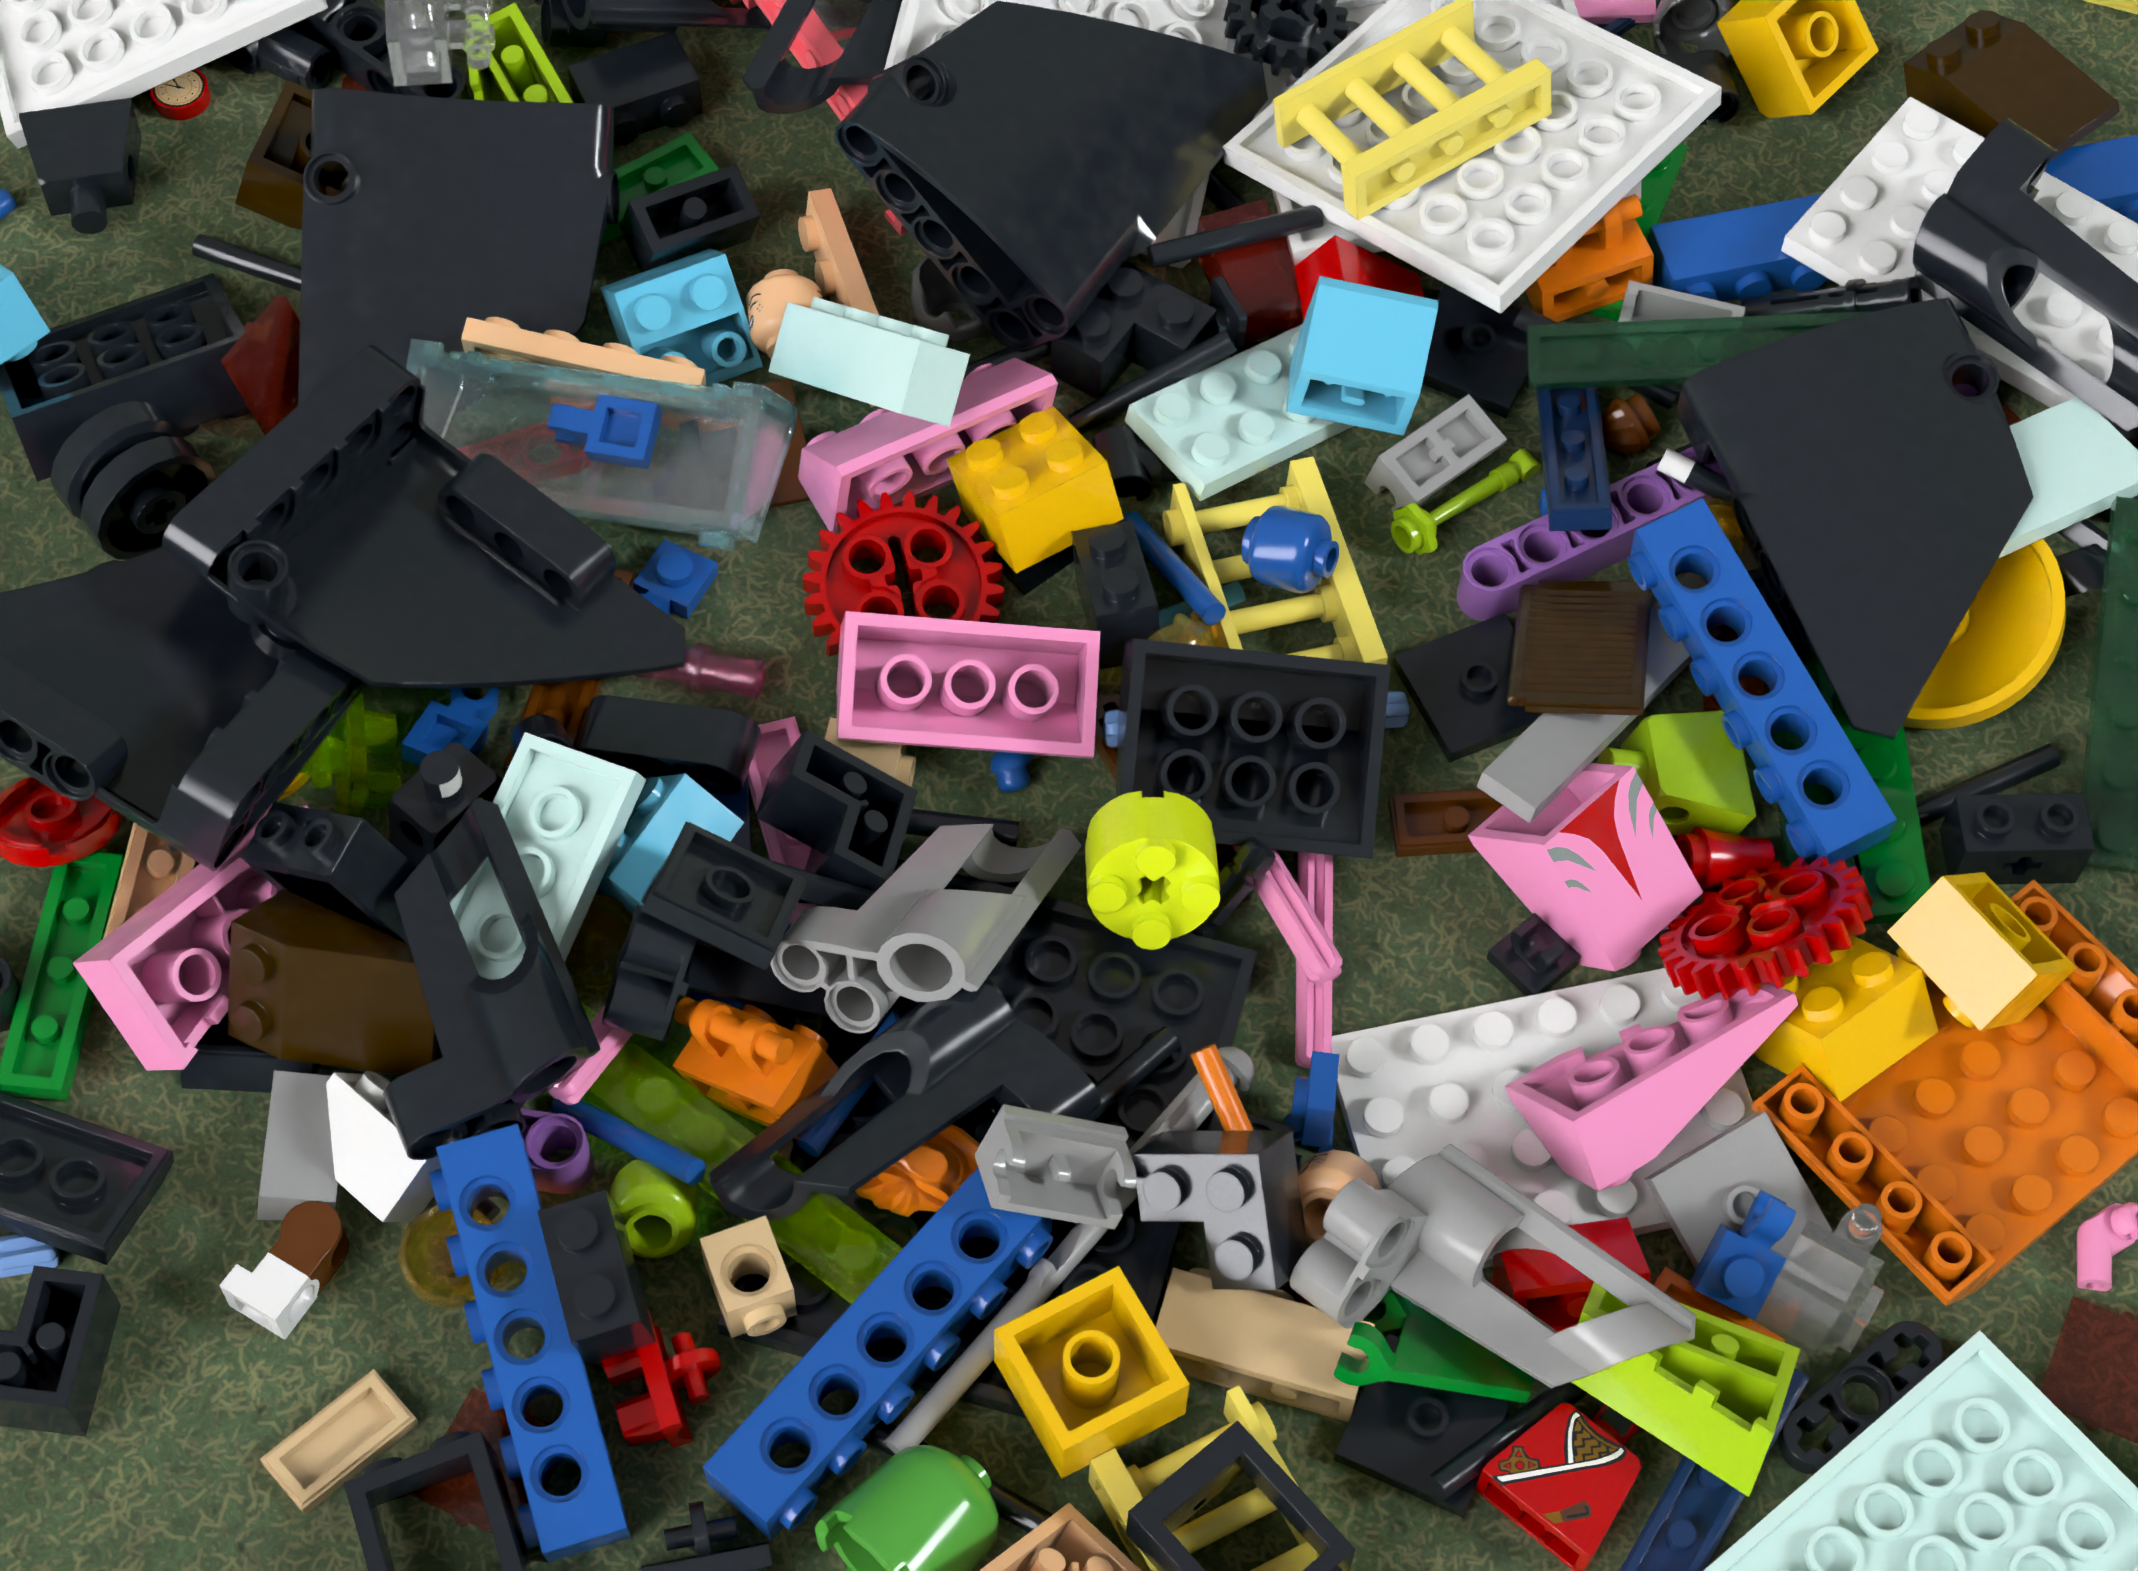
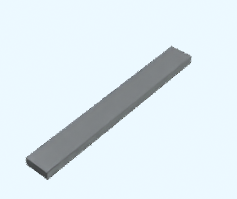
M1737 525L1726 537L1747 571L1757 569L1759 567ZM1690 572L1679 581L1680 584L1690 589H1700L1707 585L1701 576ZM1659 602L1651 608L1644 709L1693 661L1682 641L1674 643L1665 632L1659 618L1658 611L1662 608ZM1713 625L1707 629L1714 639L1720 634L1721 625ZM1543 713L1482 772L1476 787L1528 823H1531L1638 715Z

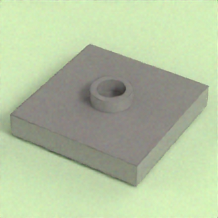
M1765 1111L1756 1112L1644 1178L1695 1270L1721 1223L1738 1232L1740 1231L1749 1209L1760 1190L1787 1203L1786 1206L1796 1211L1793 1222L1786 1234L1771 1247V1249L1781 1253L1785 1258L1790 1257L1832 1231Z

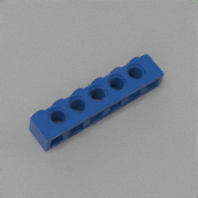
M1700 498L1635 530L1630 552L1631 556L1628 557V565L1632 576L1642 590H1652L1662 607L1658 613L1665 632L1674 643L1682 641L1693 660L1690 662V670L1698 688L1705 696L1713 694L1723 710L1724 715H1722L1721 721L1727 737L1737 750L1745 748L1757 769L1753 771L1757 787L1769 804L1778 803L1789 824L1786 825V833L1796 853L1805 859L1810 857L1812 862L1825 856L1830 865L1841 859L1845 861L1887 840L1897 821L1895 815L1704 499ZM1687 572L1695 573L1701 576L1707 585L1700 589H1690L1680 584L1676 576ZM1713 625H1726L1736 632L1738 639L1732 642H1721L1714 639L1707 629ZM1747 677L1758 678L1767 684L1770 693L1762 696L1751 695L1742 689L1739 681ZM1781 730L1792 732L1801 740L1802 747L1796 750L1783 749L1775 744L1771 734ZM1812 784L1822 785L1832 792L1835 802L1828 805L1816 804L1807 798L1803 788Z
M514 1124L438 1146L436 1150L441 1169L430 1171L429 1176L439 1211L443 1212L452 1209L458 1234L446 1237L457 1278L469 1275L476 1300L463 1304L473 1342L478 1344L487 1341L493 1367L481 1371L488 1402L492 1412L505 1409L511 1435L499 1438L506 1471L510 1480L522 1477L529 1504L517 1507L526 1546L528 1549L540 1546L547 1562H552L631 1538L584 1360L570 1341L537 1212L542 1210V1205L519 1126ZM500 1197L509 1202L507 1214L498 1223L482 1225L473 1220L476 1206L484 1199ZM517 1262L527 1268L525 1280L518 1288L512 1291L502 1292L490 1286L493 1272L504 1263ZM535 1328L545 1334L543 1347L533 1357L518 1359L508 1354L509 1341L519 1330ZM554 1395L563 1401V1410L560 1417L553 1424L546 1427H535L526 1422L525 1413L527 1407L536 1397ZM561 1462H570L577 1465L581 1469V1480L574 1491L564 1496H554L544 1490V1477L552 1466Z
M977 1168L705 1463L703 1470L709 1486L771 1541L784 1527L789 1531L795 1530L815 1508L819 1498L814 1493L831 1474L834 1473L836 1476L842 1477L857 1463L867 1447L863 1439L877 1423L882 1420L884 1423L890 1424L904 1411L914 1395V1391L910 1387L929 1367L933 1372H936L950 1360L961 1343V1339L957 1335L974 1316L979 1320H984L996 1309L1007 1292L1008 1288L1004 1285L1007 1279L1020 1265L1025 1269H1030L1041 1259L1053 1241V1236L1049 1234L1052 1231V1219L991 1208L979 1168ZM976 1237L989 1238L998 1245V1249L991 1256L983 1259L969 1257L961 1250L967 1241ZM931 1287L945 1289L952 1295L951 1301L945 1307L938 1310L924 1309L915 1302V1299L923 1290ZM884 1338L896 1339L906 1347L903 1354L891 1362H879L870 1357L868 1351L875 1342ZM835 1390H848L859 1398L855 1407L842 1415L829 1414L820 1406L823 1399ZM789 1442L802 1443L811 1450L807 1460L795 1468H782L772 1461L776 1450Z

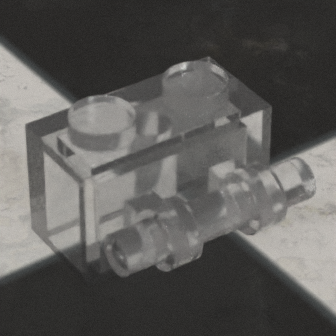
M385 0L386 41L394 86L453 83L452 49H463L467 53V63L471 68H487L491 62L490 52L494 50L496 44L495 29L489 22L488 13L493 9L494 0ZM450 10H461L465 14V20H450Z
M1869 1203L1859 1205L1843 1216L1834 1233L1808 1220L1778 1274L1755 1322L1783 1338L1787 1344L1800 1348V1351L1825 1365L1829 1364L1838 1347L1851 1353L1885 1292L1873 1285L1885 1261L1869 1253L1877 1245L1883 1231L1882 1216L1879 1209Z

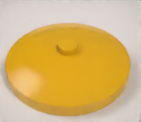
M2040 539L1997 559L1906 717L1903 726L1918 729H1950L1981 722L2013 706L2024 698L2043 678L2053 663L2061 645L2066 620V600L2062 575L2058 563L2044 539Z

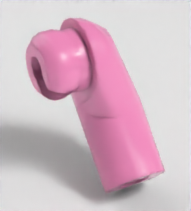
M2114 1203L2105 1207L2079 1226L2077 1232L2078 1288L2108 1291L2112 1288V1256L2132 1245L2138 1239V1203Z

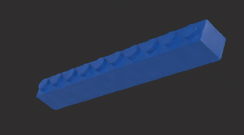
M2138 135L2070 147L2049 162L2044 172L2138 224ZM1822 194L1652 225L1647 242L1654 254L1653 286L1722 302L1739 299L1742 302L1745 297L1767 296L1771 292L1792 288L1797 292L1814 290L1825 282L1832 281L1781 251L1785 235Z

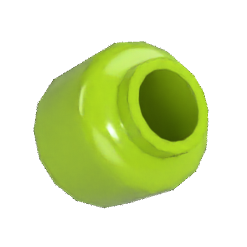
M640 1159L632 1160L619 1170L611 1185L610 1197L622 1213L633 1254L642 1258H662L675 1254L686 1246L696 1230L697 1185H688Z

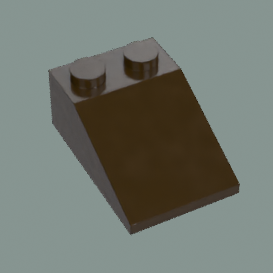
M1981 9L1971 14L1964 22L1939 39L1930 42L1926 48L1903 63L1907 98L1912 97L1983 138H1986L2001 121L2010 118L2059 151L2053 153L2050 161L2120 112L2119 102L2028 25L2001 16L1993 11Z
M287 890L280 891L231 921L227 1035L283 1060L404 1075L440 1059V1046L408 943Z

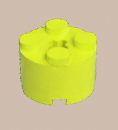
M1137 791L1112 799L1101 807L1091 819L1085 844L1087 899L1093 914L1110 931L1132 939L1138 947L1148 950L1160 949L1166 946L1171 939L1196 929L1210 916L1220 902L1216 842L1211 820L1205 811L1191 799L1178 793L1163 791L1164 798H1142V791Z

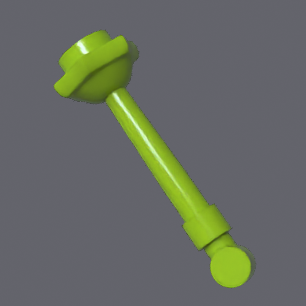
M1522 448L1510 457L1508 463L1506 462L1490 471L1489 476L1429 513L1415 503H1410L1405 507L1393 510L1395 521L1391 523V534L1395 543L1402 551L1409 554L1415 551L1421 556L1424 553L1435 551L1438 546L1436 539L1437 525L1494 493L1509 489L1517 484L1519 479L1524 482L1540 471L1541 464L1525 448Z

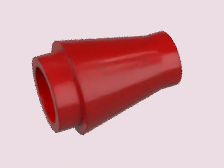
M1695 827L1690 833L1680 834L1675 841L1702 890L1721 886L1722 881L1726 879L1736 881L1745 878L1747 871L1752 868L1758 874L1767 872L1769 867L1775 862L1774 847L1768 838H1752Z

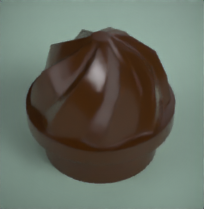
M1637 393L1626 400L1621 397L1614 399L1601 415L1604 446L1614 452L1622 454L1644 452L1651 447L1650 440L1661 434V428L1655 415L1644 399Z

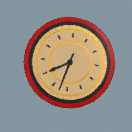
M196 68L150 89L157 112L171 120H188L198 116L208 107L211 99L207 79Z

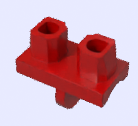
M648 1310L656 1343L601 1361L612 1386L645 1376L649 1393L615 1404L622 1434L629 1445H641L667 1438L671 1446L675 1448L694 1442L678 1388H686L690 1404H699L707 1401L710 1398L706 1380L715 1376L721 1370L722 1364L718 1351L715 1349H696L690 1332L679 1333L672 1337L671 1341L676 1355L669 1358L659 1326L653 1325Z

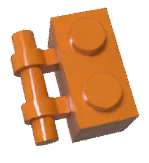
M1636 194L1622 198L1525 290L1535 311L1555 322H1560L1598 309L1599 307L1624 300L1629 280L1653 285L1654 254L1635 220L1643 215L1642 206Z
M686 997L681 999L675 1008V1020L680 1024L690 1027L692 1037L672 1066L697 1095L715 1105L767 1127L830 1080L839 1070L826 1053L829 1044L819 1034L799 1024H796L792 1030L779 1026L769 1014L753 1005L745 1004L742 1010L717 1000L705 999L698 1002ZM802 1132L799 1133V1134H798L797 1136H795L794 1138H795V1139H798L799 1136L802 1134Z

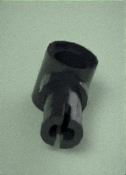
M1119 425L1104 429L1095 435L1091 442V445L1108 463L1118 498L1136 496L1137 501H1143L1150 496L1153 488L1161 486L1162 481L1179 480L1130 426Z

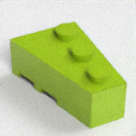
M516 3L464 28L469 79L474 93V100L573 103Z
M1594 1282L1578 1324L1630 1306ZM1679 1303L1696 1315L1695 1339L1640 1355L1614 1365L1605 1371L1572 1381L1573 1384L1744 1495L1750 1497L1773 1438L1800 1348Z

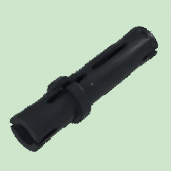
M1906 277L1877 283H1866L1865 279L1848 280L1845 286H1838L1836 288L1789 292L1771 296L1745 297L1740 306L1745 307L1741 325L1743 329H1746L1747 335L1775 330L1824 326L1874 311L1922 302V291L1920 284L1916 283L1917 279L1915 277Z

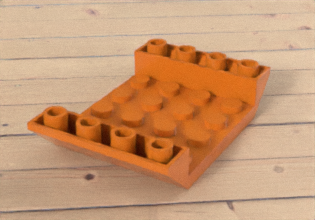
M2034 879L2010 899L2077 968L2026 1018L2019 1023L1982 1031L1976 1026L1969 1028L1959 1022L1943 1004V998L1946 994L1928 977L1925 979L1939 1031L1841 1102L1801 1064L1755 1100L1751 1107L1755 1112L1765 1111L1780 1138L1945 1306L1975 1293L2138 1155V977Z

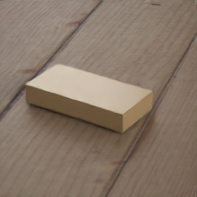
M373 1369L260 1458V1460L303 1514L306 1515L343 1486L344 1482L349 1481L419 1424L416 1417Z

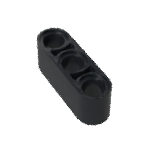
M599 695L593 697L589 703L573 749L637 771L644 778L687 774L707 792L733 795L739 793L743 788L761 737V730L754 721L733 711Z

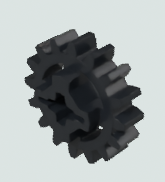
M1228 0L1223 18L1227 22L1224 35L1225 38L1236 39L1233 49L1236 55L1249 52L1253 55L1252 60L1262 64L1264 62L1270 64L1273 76H1278L1282 68H1290L1295 78H1301L1304 67L1308 66L1311 69L1347 37L1349 25L1345 24L1348 11L1347 8L1335 7L1337 0ZM1253 11L1256 14V18L1254 19L1251 14ZM1317 27H1319L1320 34L1316 32Z

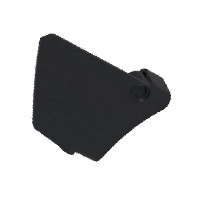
M343 88L314 90L312 92L310 160L306 164L303 173L298 406L362 349L375 345L417 376L421 384L426 387L423 420L434 431L519 375L467 363L461 341L467 317L485 321L487 317H500L516 323L520 329L542 334L546 330H560L573 336L580 332L586 324L603 234L607 224H617L619 219V180L617 172L613 171L614 109L605 105L589 103L471 100ZM336 172H348L349 181L345 190L338 195L327 196L325 188L330 176Z

